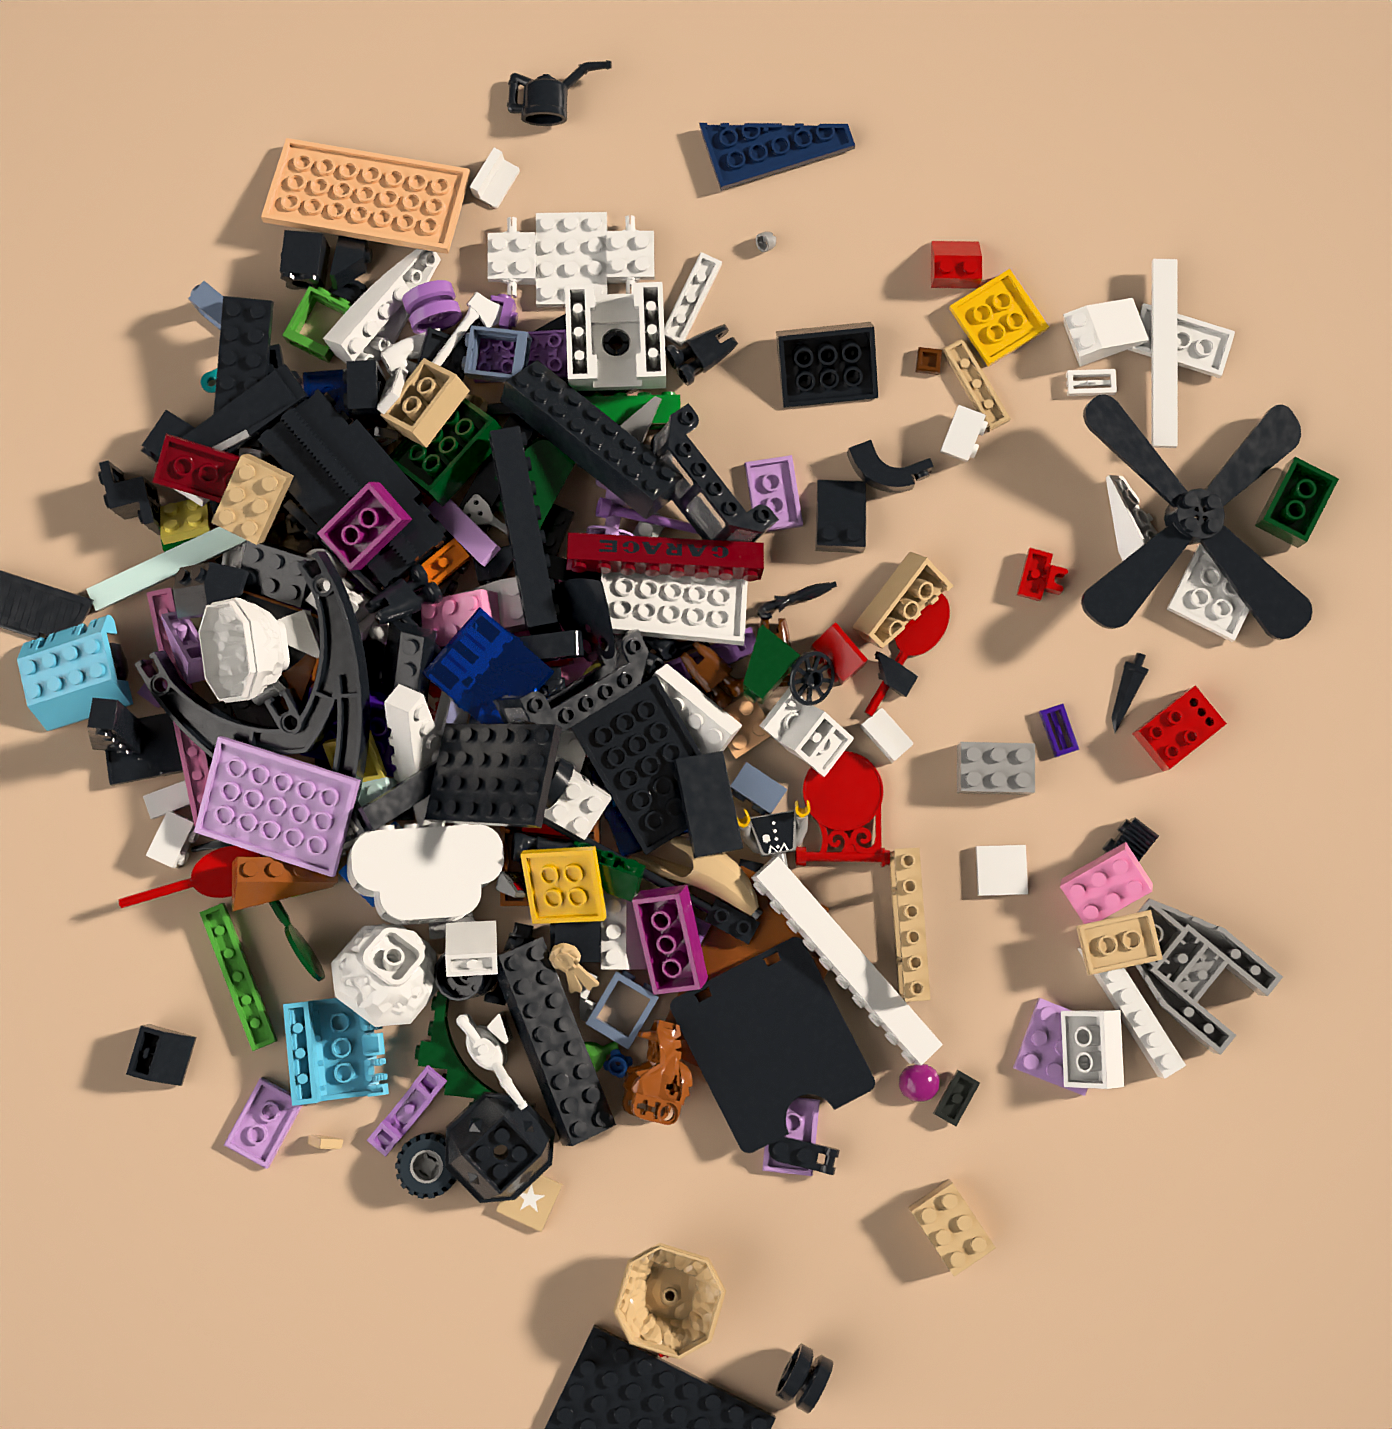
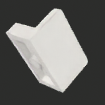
M493 148L470 186L472 195L497 209L518 176L519 168L504 160L502 151Z
M883 708L879 709L873 717L868 718L860 726L891 763L913 745L912 740Z

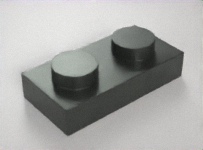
M957 1070L933 1114L957 1126L980 1082Z

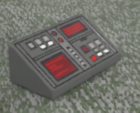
M500 872L495 888L497 891L512 897L528 898L524 872Z

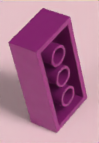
M688 885L640 891L632 899L653 995L701 989L708 980Z

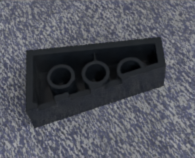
M92 698L87 726L92 749L115 751L121 756H132V753L141 754L145 725L119 700Z

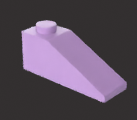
M176 611L161 614L177 667L185 682L190 684L205 680L199 633L191 619H178Z

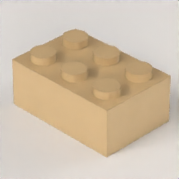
M423 358L404 383L398 400L385 414L381 413L380 416L393 430H397L399 434L427 448L470 390L457 374Z
M251 454L241 455L211 523L256 545L264 542L294 475Z
M950 1179L908 1207L954 1277L996 1249Z

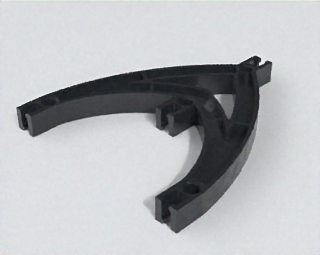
M317 551L311 556L317 560L322 571L321 574L317 575L311 566L313 565L311 560L307 561L304 559L296 565L312 591L317 608L320 628L318 670L306 707H304L294 688L284 689L279 692V695L283 696L289 708L288 712L285 711L279 702L281 701L280 697H271L264 701L278 727L259 725L241 720L205 701L181 679L166 651H156L149 655L151 659H154L159 673L152 666L153 662L151 659H142L135 663V666L149 691L167 715L211 758H213L217 738L220 736L280 755L309 752L319 746L337 716V738L332 771L361 780L351 819L359 830L354 834L349 823L345 844L369 831L359 811L361 806L358 802L369 746V680L358 622L345 585L327 552ZM325 579H328V581L330 582V588L328 591H326L323 587V582ZM164 679H165V680L167 681V683H168L167 689H165V688L163 687V680H164ZM292 716L297 719L296 728L291 723Z

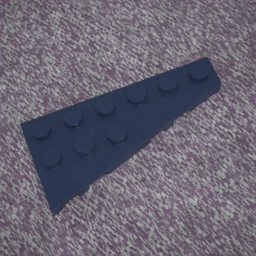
M699 123V128L721 191L855 149V143L848 124H819L814 126L804 125V123H795V125H782V123H745L744 125L720 123V125H707V123Z

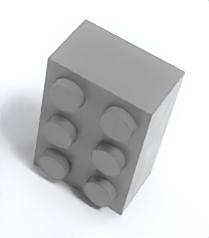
M960 742L957 745V793L1031 795L1035 793V743Z

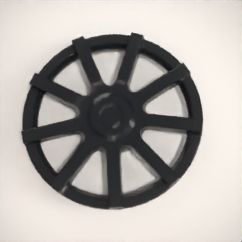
M819 651L804 652L795 664L791 666L792 670L788 686H790V691L795 701L806 706H812L823 701L830 693L834 683L835 671L832 661L826 654ZM816 656L811 668L809 657ZM823 657L827 663L817 670L819 661ZM803 661L805 662L806 671L799 667ZM830 668L831 679L823 678L822 672ZM796 672L802 674V678L795 680ZM823 682L829 683L825 693L820 689ZM803 683L798 692H796L795 685ZM807 688L806 701H804L800 697ZM812 689H815L820 697L815 701H812Z

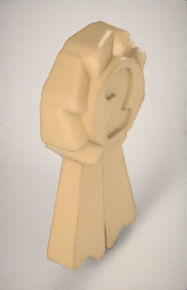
M561 943L553 946L549 960L554 969L566 972L570 993L575 991L581 993L583 985L588 991H591L592 987H598L599 982L579 964L581 955L578 949L573 945Z

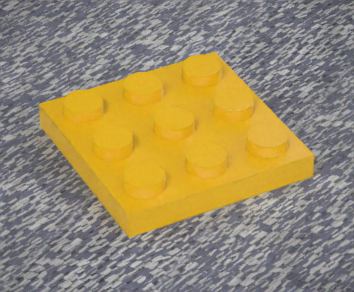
M1010 269L949 307V310L988 367L1049 328Z
M596 846L522 851L520 855L532 924L604 921L607 915Z

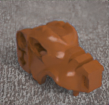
M655 1019L650 1031L638 1032V1037L648 1039L646 1056L648 1060L638 1066L628 1067L626 1070L628 1075L623 1083L625 1092L622 1100V1107L626 1113L640 1119L664 1125L674 1124L678 1120L681 1106L684 1105L685 1098L690 1096L689 1088L693 1087L691 1071L683 1062L679 1061L681 1060V1052L676 1050L681 1047V1041L677 1040L681 1036L679 1025ZM667 1084H671L670 1089H666ZM629 1100H632L631 1106L628 1105ZM638 1103L646 1104V1110L637 1107ZM655 1103H659L655 1109L654 1116V1112L651 1111L652 1107H655ZM664 1107V1112L660 1115L661 1109ZM672 1108V1117L669 1120H664L668 1116Z

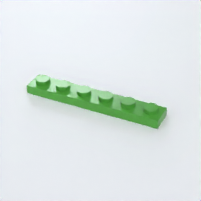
M225 903L199 912L252 1051L277 1042L278 1040Z

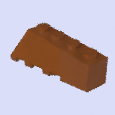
M237 857L232 862V912L332 888L338 883V869L336 876L330 877L272 857Z

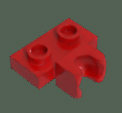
M1029 548L1016 595L1036 601H1041L1043 592L1060 595L1064 588L1056 584L1054 577L1063 578L1068 573V570L1051 565L1052 553Z

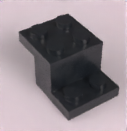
M109 460L100 462L101 471H98L100 483L105 486L106 494L103 495L106 507L110 508V510L124 520L138 517L141 524H144L149 530L160 535L161 504L157 487L143 476L125 480L124 473Z

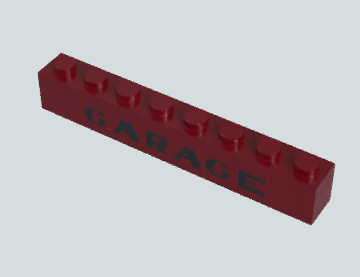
M568 532L566 570H572L576 573L593 571L600 574H608L610 572L622 573L624 575L646 574L651 577L670 575L674 578L691 576L698 579H706L708 577L720 578L721 580L744 579L751 582L761 580L764 571V543Z

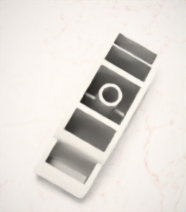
M437 822L430 823L429 827L420 828L419 824L404 825L403 829H394V825L381 826L379 830L364 833L356 840L347 856V876L350 885L356 892L363 896L374 897L377 913L390 924L411 925L457 921L476 908L481 898V888L493 881L502 871L504 865L503 844L499 835L492 828L485 825L454 823L453 826H445L444 823Z

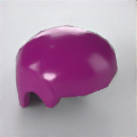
M928 1064L907 1066L899 1076L900 1090L911 1101H928L939 1090L940 1078L936 1070L928 1066Z

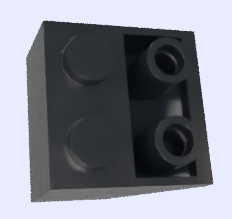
M152 1024L141 1025L126 1075L152 1082L182 1086L197 1037Z

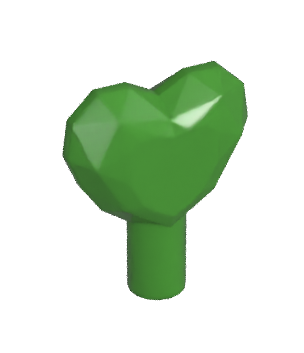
M615 1041L604 1046L596 1042H584L595 1072L602 1068L606 1061V1056L613 1049H619Z

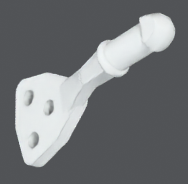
M473 495L463 511L466 514H471L470 518L477 525L488 524L507 534L506 524L501 523L493 516L488 503L479 495ZM479 501V504L475 505L474 502ZM483 512V515L479 516L478 513Z

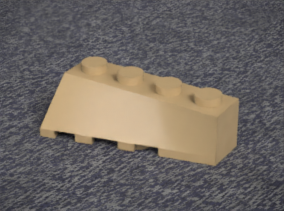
M910 551L852 628L865 641L883 649L905 629V625L910 620H916L921 615L920 612L927 605H933L939 599L938 596L943 591H949L953 585L927 557Z

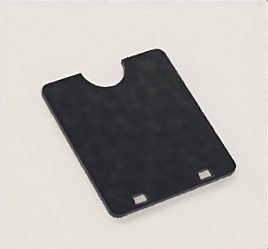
M792 937L712 978L701 989L687 991L674 998L670 1003V1010L680 1026V1030L740 1149L745 1153H753L789 1134L786 1125V1114L790 1104L796 1098L806 1094L817 1095L825 1099L836 1110L872 1091L875 1087V1079L810 952L799 937ZM778 952L781 960L768 967L763 959ZM709 988L712 996L699 1002L695 994Z

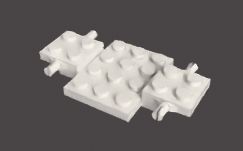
M607 212L536 213V234L535 232L517 231V218L512 217L511 220V217H508L507 231L488 233V282L507 284V295L511 298L512 296L513 298L517 297V285H536L537 307H565V285L594 284L595 295L608 294V284L626 283V294H630V288L631 293H633V283L641 280H655L654 231L636 230L635 216L631 215V224L629 215L625 216L626 230L607 231Z

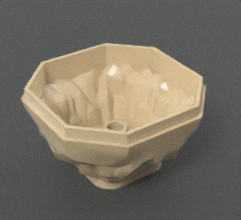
M658 1243L627 1261L613 1313L629 1344L680 1360L712 1342L726 1289L708 1257ZM667 1291H673L675 1297L668 1299L665 1294Z

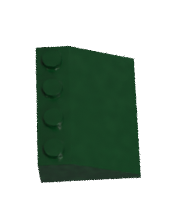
M464 398L427 448L405 437L389 457L415 485L443 507L492 453L488 436L489 432L502 429V427L494 418Z

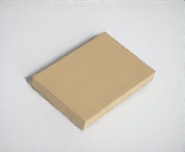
M1151 910L1076 926L1087 975L1163 959Z

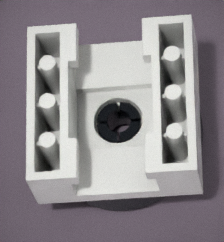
M662 282L633 283V293L601 295H595L594 284L565 285L568 384L576 391H597L611 396L619 392L631 394L641 389L666 388ZM614 343L622 345L620 349H617V354L616 350L610 347Z

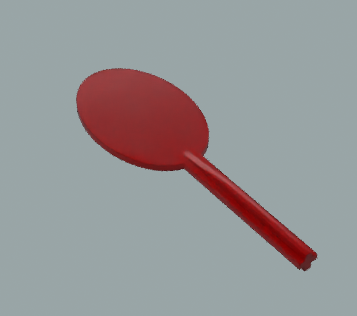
M942 593L933 605H927L920 612L921 615L916 620H910L905 625V629L895 637V643L900 650L895 661L902 666L908 656H919L928 652L943 637L950 619V606L947 598ZM884 681L881 682L864 711L868 716L873 717L889 690Z
M238 846L216 849L206 854L196 863L191 872V878L118 899L119 906L122 909L192 887L207 897H231L232 862L237 857H262V855Z

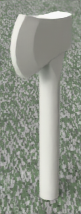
M475 292L466 304L469 308L465 318L432 362L441 366L477 318L481 320L485 327L495 326L500 321L503 306Z

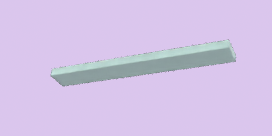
M217 527L86 590L90 599L94 600L93 606L95 611H101L176 576L180 567L204 563L246 543L247 540L221 527Z

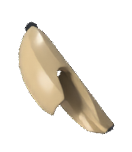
M676 836L671 840V843L690 855L693 860V867H686L650 854L645 855L643 852L635 853L628 858L645 865L646 869L660 877L704 889L749 914L755 920L764 912L758 905L757 895L749 877L741 867L725 853L694 858L690 837Z

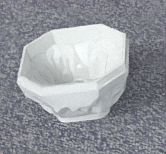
M241 598L213 602L211 605L206 606L199 628L205 680L217 699L225 703L250 700L259 696L267 688V685L276 683L282 674V670H286L289 666L290 658L287 635L283 622L276 620L270 612L258 605Z
M383 923L363 926L331 962L335 997L374 1027L411 1024L439 990L434 978L435 964L437 963L436 952L429 942L420 938L416 932L406 929L403 925Z

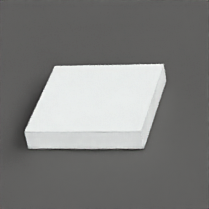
M1026 845L975 847L978 896L1028 894Z

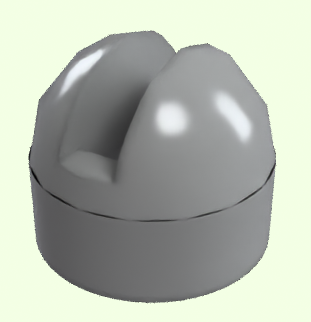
M765 231L756 236L758 249L761 252H767L775 247L776 237L773 236L772 232Z

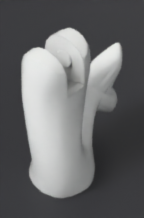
M426 332L403 339L380 354L390 376L401 366L408 371L407 376L413 373L416 363L409 360L418 359Z

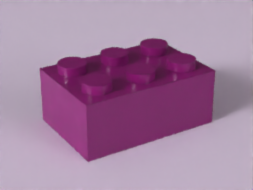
M368 482L317 534L350 571L361 570L412 518L380 482Z

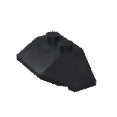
M213 562L180 567L176 573L173 587L177 618L185 620L203 617L207 605H211L213 602L240 597L243 594L249 572Z

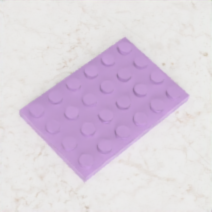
M220 736L217 738L194 832L334 877L338 869L361 780Z

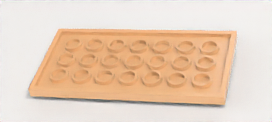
M286 138L261 218L263 222L448 254L469 182L470 169Z

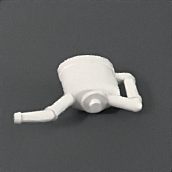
M469 1014L458 1016L456 1023L466 1034V1046L472 1059L482 1068L494 1071L501 1087L515 1101L519 1109H524L528 1105L504 1069L508 1060L506 1044L487 1029V1026H477Z

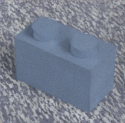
M748 762L745 763L730 786L733 790L732 795L742 802L745 799L754 804L752 809L762 816L765 813L772 814L787 791L785 787Z

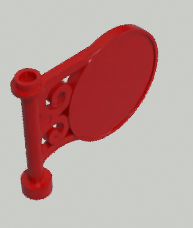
M844 751L825 777L812 767L808 770L803 783V800L805 806H807V800L809 801V814L820 827L822 845L819 852H806V847H796V866H806V862H881V867L890 865V850L882 848L881 804L884 793L883 782L876 767L862 755ZM875 817L874 844L869 848L859 846L856 841L858 834L863 833L866 835V839L860 840L861 844H867L871 840V832L867 828H863V826ZM826 828H828V829H830V830H834V831H832V832L828 835V832H827V829H826ZM846 831H853L850 838L845 833ZM840 835L844 840L842 851L826 852L828 844L832 848H837L840 845V840H837L835 843L833 842V837Z

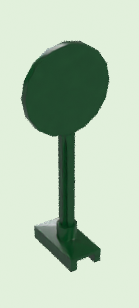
M281 901L268 902L278 920L285 926L284 932L287 940L302 965L317 981L325 979L324 970L317 956L304 937L292 926L289 915Z

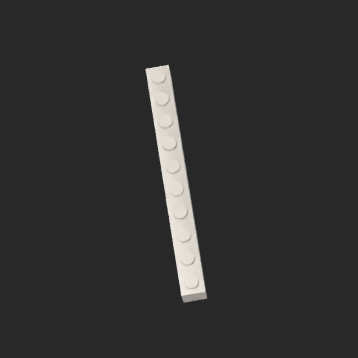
M779 857L769 860L751 877L755 882L753 884L755 889L761 895H767L771 900L770 906L778 914L782 913L788 919L786 924L793 932H799L802 935L804 945L810 951H816L821 957L819 959L820 963L828 971L831 969L837 975L835 979L842 988H848L852 992L853 1001L860 1008H866L870 1013L868 1015L869 1019L877 1027L881 1026L887 1032L885 1034L887 1040L894 1046L897 1044L903 1051L901 1055L909 1064L923 1065L943 1045Z

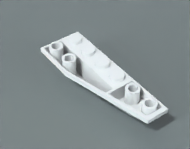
M416 249L378 279L347 310L323 338L332 352L344 363L346 361L376 360L379 362L382 359L380 354L395 344L410 317L402 301L403 295L410 289L429 282L441 261L438 254L433 251Z

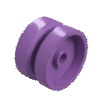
M446 280L426 282L410 289L403 295L402 301L406 312L410 314L409 322L415 334L426 332L428 327L432 329L440 328L443 331L454 326L462 319L463 315L459 304L454 301L456 295L451 282Z

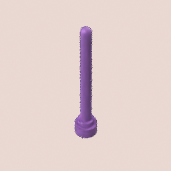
M600 497L596 506L597 517L607 518L615 515L698 534L689 522L655 514L646 520L635 510L615 506V503L611 502L610 499Z

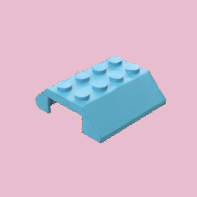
M111 615L100 617L98 620H91L88 627L82 623L78 626L49 634L47 639L40 637L23 644L17 658L27 707L46 731H52L89 719L92 698L119 700L125 707L133 705L129 682L117 680L107 636V634H117L115 622Z
M337 998L283 1004L292 1106L343 1098L389 1094L388 1083H379L380 1080L388 1079L387 1073L375 1074L374 1066L386 1064V1058H377L376 1056L385 1054L383 1032L374 1033V1030L383 1029V1026L374 1027Z

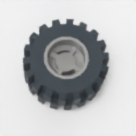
M434 1132L417 1135L402 1146V1150L398 1153V1161L395 1163V1169L398 1170L396 1177L397 1180H401V1187L403 1189L406 1188L410 1195H417L421 1199L428 1197V1199L435 1198L444 1194L456 1183L457 1179L445 1168L446 1138L440 1133L434 1134Z

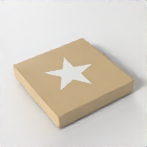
M541 1175L517 1199L500 1201L496 1212L542 1232L563 1184Z

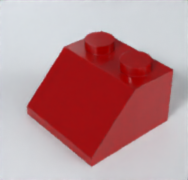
M931 241V288L978 289L982 281V253L979 241Z
M836 622L810 648L812 651L822 652L830 658L835 671L834 682L839 681L841 685L862 669L868 660ZM822 657L819 664H826L827 661ZM828 668L826 673L831 678V670Z

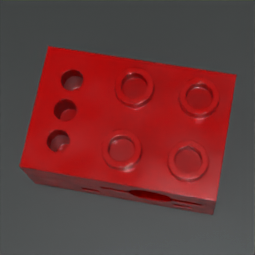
M1195 685L1182 693L1132 734L1164 772L1174 767L1227 723Z

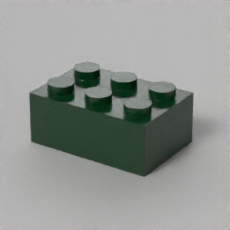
M1295 456L1285 465L1255 526L1299 548L1307 543L1339 478Z

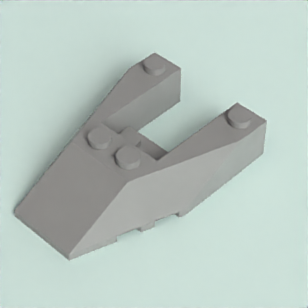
M1148 899L1138 912L1151 910L1163 959L1135 966L1159 1004L1212 1053L1221 1055L1236 1037V1034L1198 1004V1000L1224 968L1228 969L1260 996H1268L1283 976L1225 928L1183 913L1155 900Z

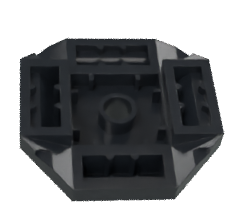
M483 1091L446 1126L445 1168L479 1203L517 1199L552 1165L554 1129L527 1101L528 1106L522 1110L519 1109L508 1093ZM498 1145L507 1147L503 1154L498 1155L494 1153V1149Z

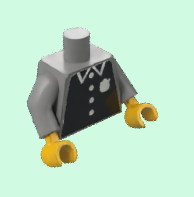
M797 800L795 801V810L751 818L747 810L744 809V818L739 819L737 817L740 834L744 843L753 853H760L761 857L770 855L772 858L779 857L788 867L786 853L796 851V847L802 844L808 830L809 801L807 800L805 808L798 807Z

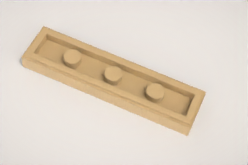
M962 338L943 348L942 352L974 408L977 412L986 415L984 421L988 422L986 427L988 432L1009 422L1011 418L965 339Z

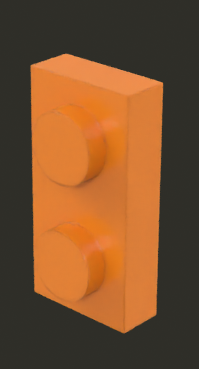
M455 538L422 564L428 575V583L433 581L439 585L471 558Z

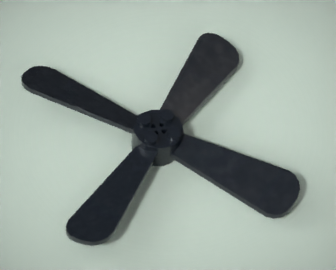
M1106 394L1094 397L1083 410L1084 422L1088 429L1167 501L1169 505L1165 510L1164 516L1166 527L1085 590L1082 595L1081 605L1086 615L1103 628L1116 629L1124 626L1134 616L1186 546L1201 543L1268 636L1273 639L1284 640L1292 638L1304 629L1310 622L1313 613L1312 604L1309 599L1223 525L1225 518L1223 506L1283 459L1299 444L1301 426L1293 411L1283 404L1270 408L1205 490L1200 488L1187 491L1118 401Z

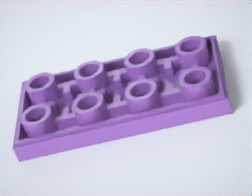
M566 330L529 331L532 342L528 366L538 360L561 379H568ZM481 338L476 370L512 374L516 342ZM474 379V382H475V383H494V382H495V381H486V380H477V379Z

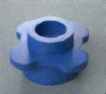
M613 1049L610 1053V1058L604 1062L603 1067L612 1075L623 1078L627 1068L633 1064V1059L630 1056L621 1054L619 1049Z

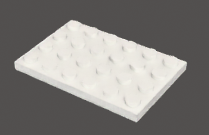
M613 572L601 575L613 633L620 634L624 631L639 629L641 636L744 645L748 581L744 579L721 580L720 578L711 577L698 579L691 576L674 578L670 575L651 577L646 574L624 575Z

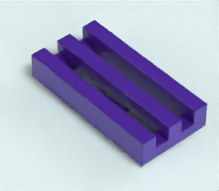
M1064 704L1039 711L1055 758L1079 750ZM1059 710L1071 744L1070 748L1067 747L1055 711ZM1047 714L1051 716L1062 750L1058 748Z

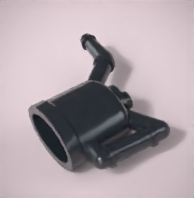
M606 60L579 64L578 68L563 82L556 80L549 74H543L534 80L518 73H512L508 81V111L512 114L521 113V120L531 125L555 126L563 124L567 121L568 89L589 71L611 69L612 61ZM520 85L524 86L523 104H518V88Z

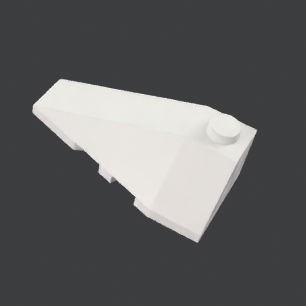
M1109 475L1106 477L1118 552L1123 561L1158 532L1150 523L1153 520L1152 516L1149 513L1146 514L1138 506L1139 498L1124 477Z

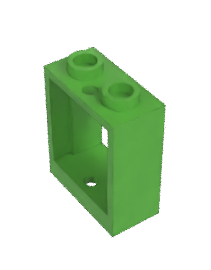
M309 286L282 336L287 343L330 363L334 356L330 347L300 334V331L316 302L343 315L352 304L341 297L338 300L331 297V294L321 287L315 289Z

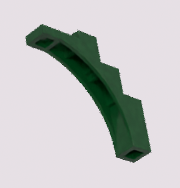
M438 991L437 996H433L431 1011H435L434 1021H430L428 1026V1036H431V1040L424 1039L421 1040L420 1045H416L415 1060H418L417 1066L426 1067L429 1065L431 1068L447 1069V1073L442 1075L447 1080L443 1086V1089H445L444 1095L474 1098L475 1100L483 1091L499 1093L475 1076L460 1056L454 1044L447 1018L450 999ZM529 1103L535 1109L536 1103Z

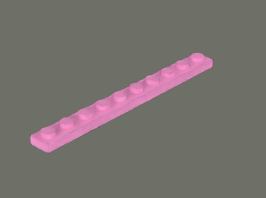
M170 587L146 592L158 651H166L179 676L185 682L177 667L161 619V614L176 611L173 590ZM165 680V685H166V689H167L168 683H167V681ZM192 683L187 684L193 690ZM173 721L194 826H196L210 770L207 753L197 746Z

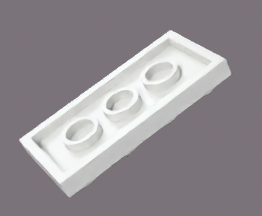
M1143 303L1139 316L1149 342L1128 350L1151 357V305ZM1177 313L1178 366L1220 378L1224 371L1235 331Z

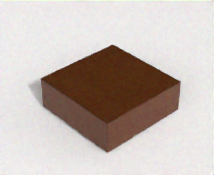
M918 347L915 372L939 375L942 350Z

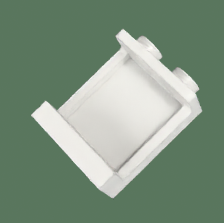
M496 920L446 923V977L498 974Z

